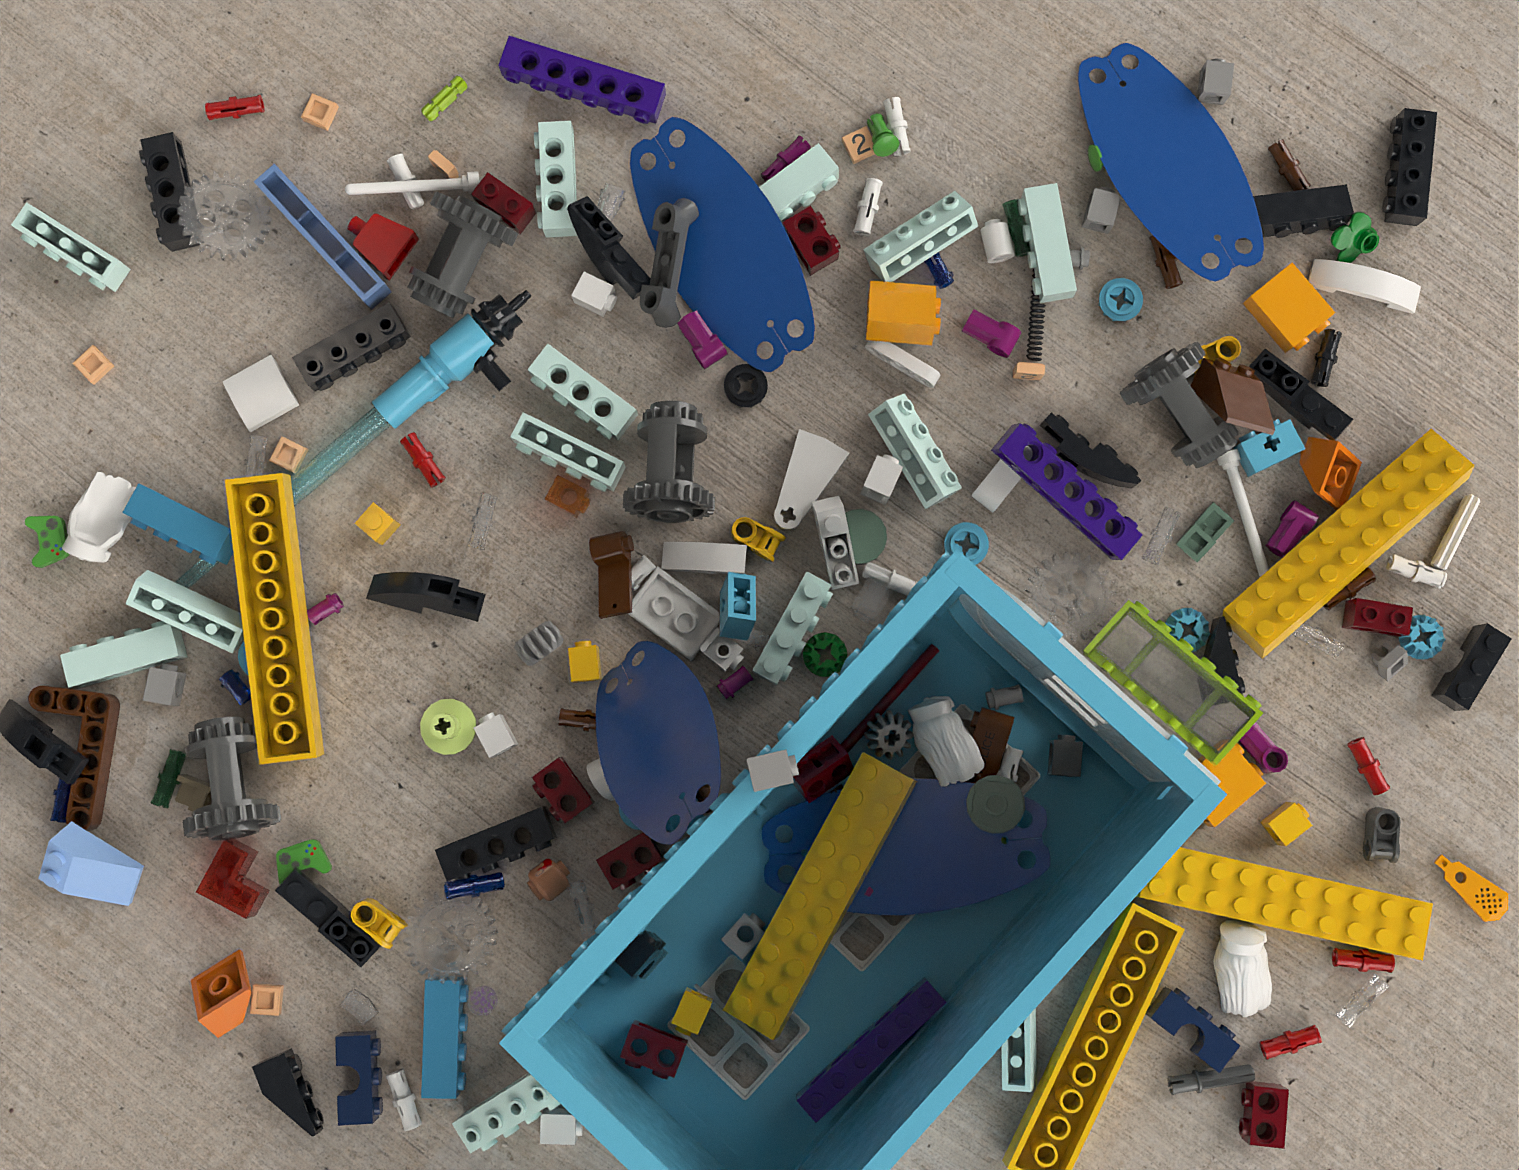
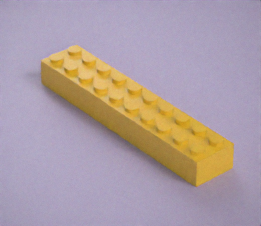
M1431 428L1223 609L1222 617L1225 616V621L1230 623L1231 629L1263 659L1467 481L1475 465Z
M285 473L225 479L259 765L320 757L324 755L291 476Z
M862 752L723 1011L771 1040H775L781 1035L915 787L916 780Z
M1182 847L1174 853L1137 895V897L1422 961L1433 903Z
M1132 902L1117 917L1002 1159L1007 1169H1073L1185 931L1184 928Z

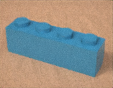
M138 483L122 512L132 517L131 524L145 531L149 526L155 529L153 535L169 542L170 538L177 540L176 547L188 553H192L194 549L201 552L199 558L212 565H215L216 561L225 565L228 564L233 555L230 528Z
M430 976L425 980L421 1098L456 1099L461 1094V1090H465L466 1073L462 1072V1061L466 1060L467 1044L462 1043L463 1031H467L468 1015L463 1014L464 1002L468 1001L469 987L464 984V977Z

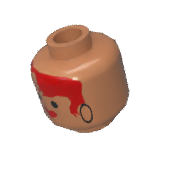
M547 858L529 871L527 885L540 901L543 898L546 901H552L568 889L569 881L567 876L570 872L561 860L555 863L552 859Z

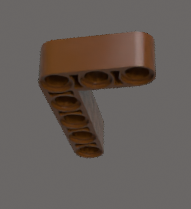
M37 686L31 690L28 696V702L34 710L82 716L77 751L89 760L94 755L97 758V766L92 769L88 761L76 782L71 784L66 824L68 825L72 821L86 831H93L99 827L103 817L120 713L119 699L115 695L53 686ZM46 692H48L51 697V700L48 705H45L43 702V697L46 694ZM76 695L78 697L79 703L78 706L75 709H73L71 706V700ZM102 699L107 703L106 710L103 713L100 712L98 706ZM97 727L101 728L102 731L99 741L94 737V731ZM88 783L93 788V793L90 797H87L85 794V787ZM83 812L88 816V822L85 826L80 821V816Z

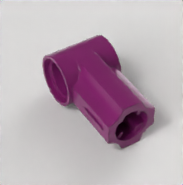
M973 309L962 329V332L986 344L991 352L1004 358L1010 356L1021 335V331L1014 325L1004 321L997 322Z
M697 310L685 315L677 323L680 331L692 346L693 354L704 370L728 355L718 336L712 334Z
M1293 500L1281 515V523L1265 546L1270 552L1283 558L1297 545L1301 537L1305 536L1312 529L1319 516L1297 500Z
M1256 722L1238 741L1255 760L1256 765L1262 772L1276 773L1286 768L1288 764L1286 752L1277 747ZM1269 753L1274 754L1277 758V764L1274 768L1270 767L1266 762V757Z

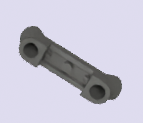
M685 198L678 199L674 204L662 203L655 211L652 229L658 231L659 234L650 285H642L641 309L645 313L652 315L656 326L663 328L675 326L681 318L675 301L688 227L699 216L697 205Z

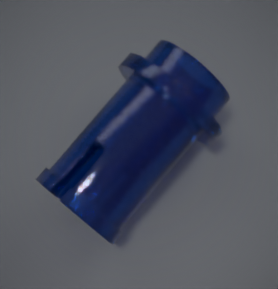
M938 252L933 255L936 265L931 257L925 260L924 263L935 279L934 285L943 289L954 282V274L952 271L949 272Z
M231 669L219 678L220 686L226 688L238 701V704L242 706L251 699V692L239 678L240 673Z

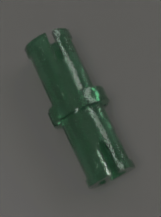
M1013 199L1003 203L1002 206L1014 244L1016 257L1027 256L1031 249L1029 242L1024 241L1023 225H1026L1023 215L1020 216L1018 199Z
M175 749L169 750L163 771L159 772L157 776L160 780L150 802L151 804L169 808L176 784H180L176 779L186 759L185 752L179 750L177 752Z

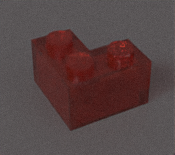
M236 839L223 840L196 893L245 919L256 916L270 891L245 877L259 851Z

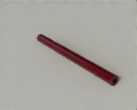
M932 643L840 744L847 753L864 736V733L870 729L867 723L869 721L873 723L877 721L875 714L879 713L882 716L940 651Z

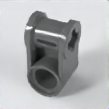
M1374 807L1367 812L1365 817L1363 857L1366 861L1385 859L1390 863H1397L1400 856V817L1394 810ZM1385 814L1387 817V823L1384 827L1381 828L1379 825V818L1381 815Z

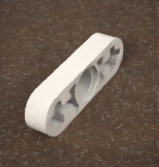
M868 340L865 348L871 354L927 387L933 388L941 376L933 367L891 342Z

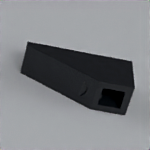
M1225 616L1215 618L1211 624L1210 635L1203 657L1216 666L1214 672L1220 677L1224 678L1226 675L1239 686L1237 691L1243 695L1245 693V684L1243 678L1238 676L1236 667L1239 665V658L1236 650L1232 649L1230 638H1232L1231 625L1225 621ZM1198 675L1197 681L1202 702H1204L1215 689ZM1221 695L1212 706L1229 703L1230 701Z
M292 1048L252 1066L260 1090L268 1100L312 1137L323 1130V1115L320 1109L314 1106L311 1098L313 1097L312 1087L308 1081L304 1080L301 1073L303 1068L301 1059L298 1054H294Z

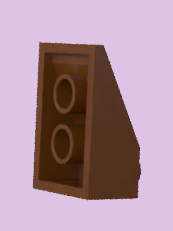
M1203 358L1201 366L1190 385L1195 394L1226 423L1273 435L1275 427L1262 381L1254 375L1255 371L1242 364H1239L1238 367L1231 366L1230 362L1221 358H1216L1215 361Z

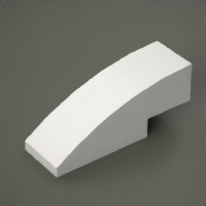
M664 542L661 569L706 574H727L728 572L745 574L747 545Z

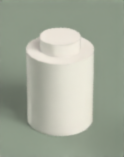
M1000 219L985 222V227L980 232L988 263L1003 262L1014 257L1015 254L1007 223L1001 222Z

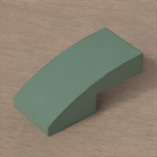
M1212 502L1183 534L1176 545L1194 561L1198 562L1235 520Z

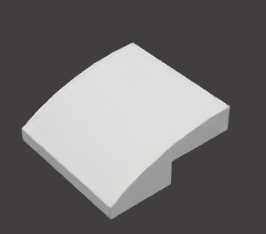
M272 355L222 381L236 410L250 432L299 406L290 385L285 380Z

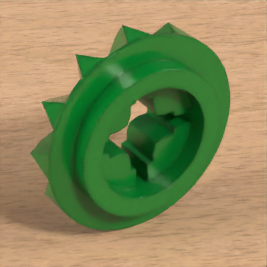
M827 632L813 635L806 642L803 649V661L807 669L820 677H830L834 672L839 673L848 656L845 643L837 635ZM829 644H832L830 654L836 661L826 659L825 662H822L821 666L818 665L821 655L814 648L824 650Z

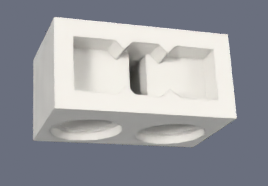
M886 454L883 457L877 455L860 494L886 505L903 466L898 464L899 460Z

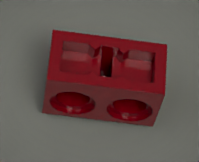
M488 172L471 193L475 203L501 216V222L520 235L536 214L532 202Z
M811 205L782 222L796 254L810 276L838 260L841 246L835 235H829L825 229L826 222L819 211L815 213ZM807 223L813 227V230L804 233L798 227L801 224ZM817 246H822L827 250V253L823 256H818L813 252V249Z
M1362 598L1346 600L1342 628L1391 637L1410 635L1413 607Z
M833 735L808 751L797 763L799 775L793 776V785L805 800L811 803L851 774L854 767L850 757Z
M558 757L531 777L535 782L532 785L533 789L541 799L547 798L552 805L548 809L558 822L563 820L564 823H568L595 803L563 757ZM550 772H555L560 777V784L556 788H550L546 783V777ZM566 795H572L577 801V806L573 811H567L562 805L563 798Z
M642 832L596 859V862L612 890L620 887L621 891L636 883L634 877L642 872L646 875L664 858L653 839ZM639 847H647L651 851L650 861L640 862L637 859L636 851ZM620 861L626 865L627 872L625 876L617 877L613 874L612 865L614 862Z
M634 1020L620 1057L625 1059L624 1063L636 1069H641V1066L652 1069L653 1075L667 1080L669 1076L675 1078L688 1040ZM635 1039L644 1040L647 1044V1051L637 1053L632 1047V1042ZM668 1049L673 1052L675 1060L669 1064L663 1063L659 1058V1052Z
M1256 1081L1246 1083V1088H1243L1241 1092V1104L1244 1106L1243 1118L1241 1117L1239 1120V1134L1245 1142L1254 1146L1285 1149L1289 1089L1275 1083ZM1268 1093V1102L1263 1106H1259L1258 1099L1260 1095ZM1265 1122V1132L1261 1135H1257V1126L1260 1123Z

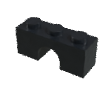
M1488 623L1473 626L1460 647V650L1465 652L1463 658L1452 671L1445 672L1431 696L1454 711L1469 710L1512 638Z
M644 930L637 935L614 961L632 978L639 976L641 979H646L668 954L663 948L666 943L654 932L651 933Z

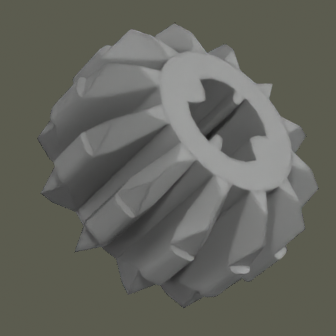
M545 621L517 641L514 648L519 658L527 666H533L562 645L564 639L559 629L551 621Z
M887 710L884 718L879 713H876L875 718L877 722L869 721L867 723L872 730L865 732L864 736L870 740L867 746L870 750L875 749L877 757L885 754V757L891 760L894 752L899 757L903 756L902 747L911 748V744L906 741L914 737L913 732L908 730L911 727V723L908 720H903L904 716L898 712L893 716V713Z

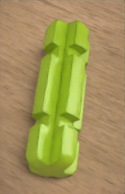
M455 76L450 81V86L446 85L431 99V104L427 103L421 109L422 114L430 122L434 121L439 116V111L443 112L458 98L456 96L458 93L461 95L467 89L466 82L460 76Z

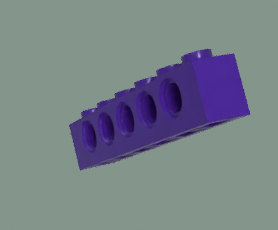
M508 36L498 65L504 79L511 83L519 84V82H523L540 92L548 90L555 92L557 96L566 100L571 98L581 100L588 107L596 108L600 106L618 116L626 114L643 124H648L649 122L657 123L666 96L665 83L513 36ZM529 63L537 64L532 70L524 69ZM554 71L563 72L558 78L550 77ZM580 79L588 80V83L584 86L576 85V82ZM605 87L614 88V91L610 94L601 92ZM631 95H638L641 97L636 102H630L627 100L628 97Z
M1021 423L1011 425L991 451L1111 560H1123L1143 536L1136 529L1138 527L1136 522L1127 516L1123 517L1117 512V505L1108 498L1103 499L1097 493L1098 488L1087 479L1082 480L1076 474L1078 471L1068 461L1063 462L1056 456L1057 451L1054 447L1046 442L1042 443L1036 438L1037 433L1032 427L1025 423L1023 425ZM1026 446H1029L1032 450V458L1029 461L1023 455ZM1047 464L1053 470L1050 479H1047L1044 475V468ZM1067 483L1073 488V493L1069 498L1064 492ZM1088 501L1093 506V512L1090 516L1085 512V505ZM1108 520L1113 524V530L1110 534L1105 530V524Z
M923 977L796 1094V1101L812 1120L817 1123L947 1002L930 982Z

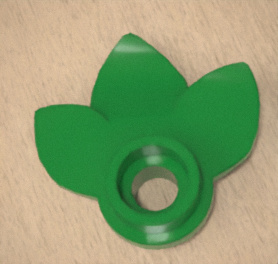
M1355 212L1352 215L1350 224L1337 228L1331 236V244L1341 250L1337 257V261L1352 263L1360 253L1367 254L1372 252L1379 243V235L1371 227V218L1363 212Z

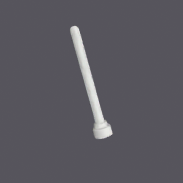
M475 171L467 172V175H462V178L348 184L345 187V192L348 195L463 189V192L471 194L480 181L479 173Z
M1234 449L1217 458L1219 466H1222L1223 470L1227 471L1258 574L1261 577L1269 570L1238 471L1237 466H1240L1238 460H1241L1238 449Z

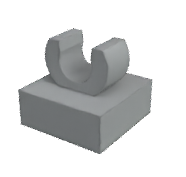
M1383 643L1382 650L1387 653L1385 657H1379L1374 652L1371 654L1373 663L1378 666L1379 675L1387 682L1408 664L1407 651L1399 644L1393 649L1391 645Z

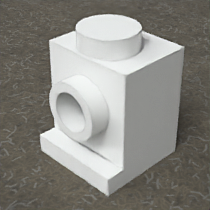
M718 627L699 648L702 653L725 672L729 667L734 670L744 658L741 655L743 648L731 638L720 637V629ZM720 646H727L729 648V653L726 656L719 655L718 649Z

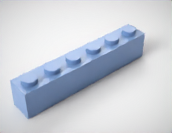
M275 163L254 181L268 199L371 310L392 293L382 279Z

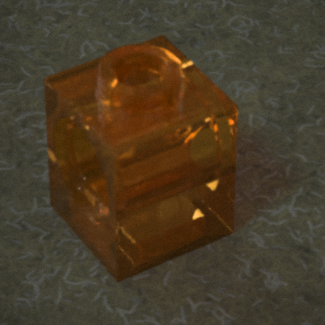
M559 475L556 476L545 497V501L548 504L575 518L580 513L584 514L591 499L588 498L590 495L588 490ZM569 491L575 492L577 494L576 501L570 505L564 504V494Z

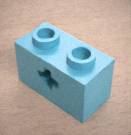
M1279 419L1273 421L1275 427L1273 435L1263 432L1256 435L1255 431H1252L1239 438L1241 443L1233 447V449H1238L1241 458L1239 461L1247 477L1305 450L1290 419L1283 423ZM1270 442L1272 447L1265 449L1264 444Z
M728 572L720 591V637L747 641L756 622V576Z

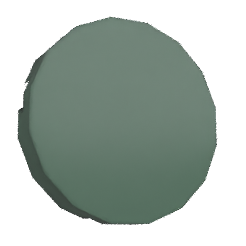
M854 509L846 512L855 565L867 564L877 559L884 550L887 541L886 527L881 518L865 509Z
M1000 775L986 776L978 780L971 787L966 799L967 812L972 822L979 829L992 834L1005 833L1013 829L1021 821L1025 811V798L1020 787L1011 779Z

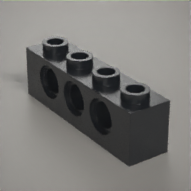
M173 132L140 139L142 150H139V156L148 173V176H145V183L153 196V202L150 203L154 217L158 220L159 228H156V234L160 244L165 245L172 252L203 245L204 241L182 141ZM164 163H168V167L160 171V167ZM174 188L173 194L165 197L166 192ZM180 214L179 220L171 223L172 217Z
M542 806L435 849L446 881L455 879L456 884L473 878L471 872L481 868L482 872L486 873L498 868V861L508 858L509 862H513L525 857L524 851L535 847L536 852L548 848L552 846L550 840L557 838L546 807ZM521 827L527 828L531 833V839L528 843H521L517 838V832ZM494 838H498L504 843V850L501 854H496L491 849V842ZM468 849H472L477 853L478 858L474 865L468 864L464 859V854Z

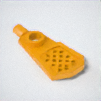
M1439 855L1434 863L1444 870L1446 882L1463 898L1464 902L1482 921L1488 922L1501 919L1508 910L1507 892L1459 861L1452 863L1443 855ZM1458 872L1463 874V880L1460 883L1455 879V875Z

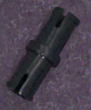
M1334 329L1324 330L1320 350L1315 354L1314 358L1316 365L1310 380L1311 384L1316 385V382H1318L1317 386L1328 387L1333 365L1338 360L1336 353L1340 338L1342 337L1340 331L1334 334Z

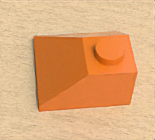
M1308 437L1304 446L1305 450L1300 453L1299 463L1313 491L1337 511L1348 501L1362 462L1339 441Z
M239 949L191 979L198 1021L217 1038L243 1023L252 993L244 955Z

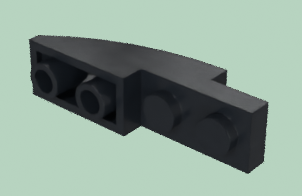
M588 196L569 204L567 210L575 232L599 273L607 283L611 285L618 283L632 300L639 297L642 285H650L651 278L621 246L620 241L623 235Z
M1264 349L1250 364L1249 367L1255 371L1254 375L1262 381L1265 392L1309 430L1313 427L1329 440L1336 441L1352 423L1353 418L1308 386L1309 380L1267 349Z
M1051 412L1040 424L1059 443L1056 447V456L1062 461L1071 463L1077 471L1103 483L1118 487L1133 488L1141 482V479L1137 476V470L1130 464L1121 462L1117 458V452L1111 446L1103 445L1100 442L1092 450L1089 447V441L1083 435L1075 434L1068 428L1069 423L1058 414L1055 416Z
M388 572L374 574L366 599L422 614L424 607L478 622L486 594L459 587L460 580L451 577L419 572Z
M9 699L0 713V733L38 768H46L65 783L74 784L89 759L52 733L54 729L14 700Z
M297 867L275 889V892L317 926L319 933L359 967H362L381 947L368 933L355 925L351 918V912L322 885L319 883L316 885Z

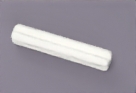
M1467 494L1463 497L1431 561L1432 567L1440 571L1447 569L1480 503L1478 497L1472 494Z

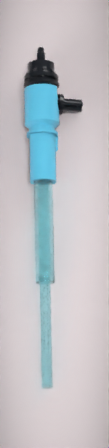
M525 290L509 303L500 294L491 301H482L478 304L481 308L478 312L473 308L471 309L472 317L467 313L431 343L429 354L425 357L421 355L419 357L420 361L375 398L372 401L374 407L291 476L294 507L390 426L396 429L424 404L436 400L450 388L448 384L452 381L461 382L473 371L476 374L482 371L499 392L504 389L511 380L494 361L498 356L491 349L496 345L504 347L505 345L501 340L506 338L509 341L513 338L515 329L523 323L515 312L531 298V294ZM201 559L177 579L175 583L189 589L220 562L216 561L215 565H212Z

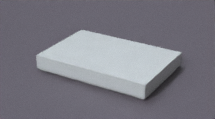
M658 566L632 599V613H628V615L690 661L694 659L700 651L699 648L720 624V612Z

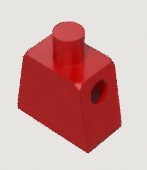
M374 213L367 222L355 216L347 227L350 232L357 236L352 243L355 249L388 281L391 280L419 241L418 236L412 229L377 213Z

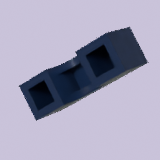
M1165 986L1145 1014L1173 1036L1183 1025L1194 1024L1198 1035L1190 1051L1220 1073L1240 1047L1233 1040L1236 1035L1223 1024L1219 1028L1210 1021L1213 1016L1201 1006H1198L1197 1009L1193 1008L1187 1003L1191 998L1176 987L1172 991Z
M376 1030L342 1032L335 1037L336 1066H350L354 1068L359 1074L360 1083L357 1089L344 1090L337 1096L338 1126L373 1124L383 1112V1099L378 1097V1085L382 1083V1069L377 1067V1056L381 1054V1040L376 1037Z

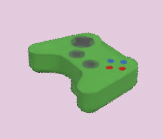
M29 516L25 519V525L37 532L40 545L39 552L32 559L33 566L43 568L69 556V553L62 549L68 536L63 518L58 516Z
M316 839L280 849L276 854L279 884L295 867L300 871L312 867L323 874L332 870V865L323 847Z

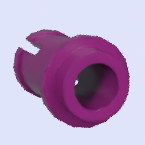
M336 593L332 595L327 594L326 599L307 609L308 618L314 625H317L335 612L337 614L340 613L344 604Z
M742 665L740 669L725 680L720 679L717 688L725 699H728L730 696L734 698V693L754 679Z

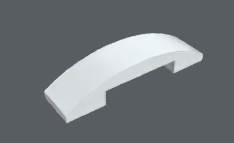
M1314 259L1312 261L1308 281L1315 289L1331 293L1338 290L1387 303L1386 307L1411 314L1415 313L1421 286L1412 281L1382 270L1324 259Z

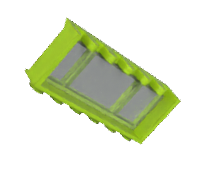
M1128 600L1083 650L1084 654L1216 766L1262 716L1263 712L1259 709L1262 705L1251 695L1248 694L1244 697L1237 691L1239 686L1226 675L1222 678L1214 672L1216 666L1207 658L1202 657L1199 659L1192 653L1194 648L1183 638L1176 640L1169 633L1172 630L1163 621L1158 619L1155 622L1148 616L1150 611L1139 601L1132 603Z

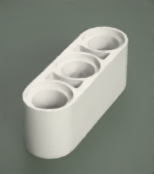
M1026 446L1023 455L1028 461L1032 458V450L1029 446ZM1000 459L971 496L993 513L1021 477Z

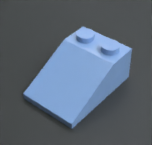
M71 821L49 840L38 879L62 894L129 906L133 901L144 865Z

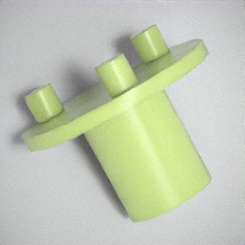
M441 699L431 704L424 712L420 722L421 736L425 744L434 752L443 755L457 754L465 750L472 743L476 734L474 730L476 718L472 710L465 703L455 699Z

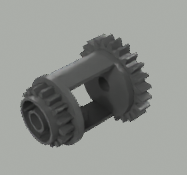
M435 192L430 205L438 209L436 216L447 221L448 225L426 271L423 272L413 266L411 267L409 273L413 274L407 288L413 290L410 296L413 299L454 318L456 312L463 315L467 304H473L476 299L464 293V290L487 243L498 248L501 247L502 243L513 247L518 233L501 224V216L459 195L457 200H454L442 193Z
M1198 342L1189 344L1178 352L1173 348L1157 357L1134 374L1136 379L1119 393L1127 405L1136 402L1139 405H1143L1159 397L1185 436L1171 449V453L1174 457H1181L1186 466L1193 464L1195 468L1203 467L1228 452L1237 444L1234 437L1239 434L1234 424L1226 423L1219 416L1214 419L1211 418L1186 378L1199 369L1201 365L1198 361L1206 355Z
M659 401L651 404L650 409H646L643 413V420L637 426V435L642 440L648 442L646 480L638 482L634 485V488L628 487L627 490H624L623 508H625V512H630V515H637L639 518L646 517L647 520L664 523L694 521V518L702 520L703 517H709L714 514V494L709 493V490H705L704 487L693 482L695 445L707 439L708 431L707 427L703 425V414L697 413V408L694 405L682 401Z
M242 717L214 718L195 724V731H191L188 734L189 745L185 747V755L190 759H207L212 804L194 810L193 817H187L183 820L184 836H187V838L208 837V840L211 841L236 839L256 834L261 828L270 827V825H276L280 822V807L277 804H268L266 799H246L240 754L257 749L256 736L253 735L252 725L245 723Z

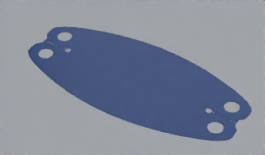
M1129 43L1116 46L1112 49L1111 54L1104 58L1094 56L1082 61L1078 72L1079 91L1094 145H1097L1102 155L1100 159L1111 181L1142 224L1184 265L1199 276L1216 282L1224 279L1230 274L1231 269L1238 265L1249 267L1260 262L1264 251L1263 234L1248 180L1225 134L1196 96L1153 56ZM1125 55H1134L1138 59L1139 65L1135 69H1127L1122 65V58ZM1096 68L1103 70L1106 74L1105 81L1099 84L1092 82L1089 78L1090 71ZM1120 81H1125L1126 86H1120ZM1215 235H1220V236H1221V240H1220V241H1216V240L1214 239V236H1215ZM1240 238L1250 240L1253 245L1251 252L1247 254L1238 252L1235 248V242ZM1206 253L1215 254L1219 258V265L1214 269L1206 268L1202 264L1203 255Z
M678 117L669 118L660 126L659 132L651 140L643 139L632 148L630 155L632 182L648 236L656 251L659 232L653 230L652 225L655 211L662 203L674 204L678 199L685 198L697 205L699 216L688 227L677 291L693 312L697 310L710 331L716 334L720 341L756 369L772 372L783 364L784 357L788 352L790 353L792 350L802 351L812 344L814 340L815 324L812 305L796 252L773 206L744 168L701 129ZM675 130H681L685 134V142L680 147H673L669 141L670 134ZM645 153H652L656 158V164L651 170H645L640 165V159ZM670 162L675 163V168H669ZM769 320L774 322L773 327L767 326ZM792 320H800L804 325L803 334L799 337H792L788 334L787 326ZM762 342H769L773 346V354L768 359H761L757 354V347Z
M650 641L637 642L626 654L625 660L618 667L612 668L602 678L597 691L596 737L599 758L609 790L623 813L647 836L661 844L671 845L676 843L685 834L689 823L696 816L705 814L710 809V805L718 798L721 784L718 734L706 693L689 667L675 654ZM644 651L645 656L642 662L637 666H633L632 660L638 652ZM617 678L618 684L611 693H606L605 689L609 681ZM632 679L631 684L627 685V682ZM703 785H710L709 796L703 802H697L696 794ZM684 792V799H679L681 793ZM677 814L680 816V823L673 832L669 833L666 831V824L673 815Z
M914 779L917 781L915 787L847 912L873 915H914L945 911L997 897L1034 881L1050 867L1049 849L1042 841V832L1047 827L1046 810L1034 800L1024 797L1025 810L1029 811L1033 817L1031 825L1027 828H1020L1016 825L1005 833L992 834L979 829L972 822L967 812L966 799L974 783H961L957 781L956 784L949 783L948 786L941 787L938 779ZM842 789L837 790V793L833 791L832 794L830 792L823 794L811 803L805 801L792 806L772 817L763 826L762 841L763 845L769 850V861L764 866L765 883L770 888L785 896L792 882L783 883L778 878L779 868L783 865H790L797 874L806 857L801 855V851L807 849L809 852ZM781 825H788L793 831V838L788 843H781L776 839V830ZM1005 836L1009 839L1007 844L1001 842L1002 837ZM1030 850L1035 854L1036 863L1032 868L1024 869L1018 864L1017 857L1021 851ZM868 887L873 889L870 897L864 895Z

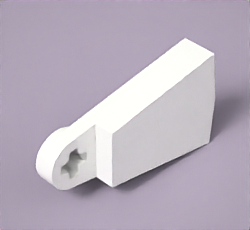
M799 429L774 512V520L779 528L793 530L799 526L803 518L811 510L812 502L817 501L848 458L849 452L826 438ZM792 509L793 516L796 519L784 523L783 516L780 513Z

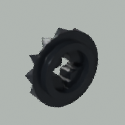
M750 364L735 366L725 377L724 392L729 401L739 408H752L761 403L767 394L768 382L762 370L756 369ZM738 378L745 383L754 378L751 384L754 394L746 390L739 393L741 385Z

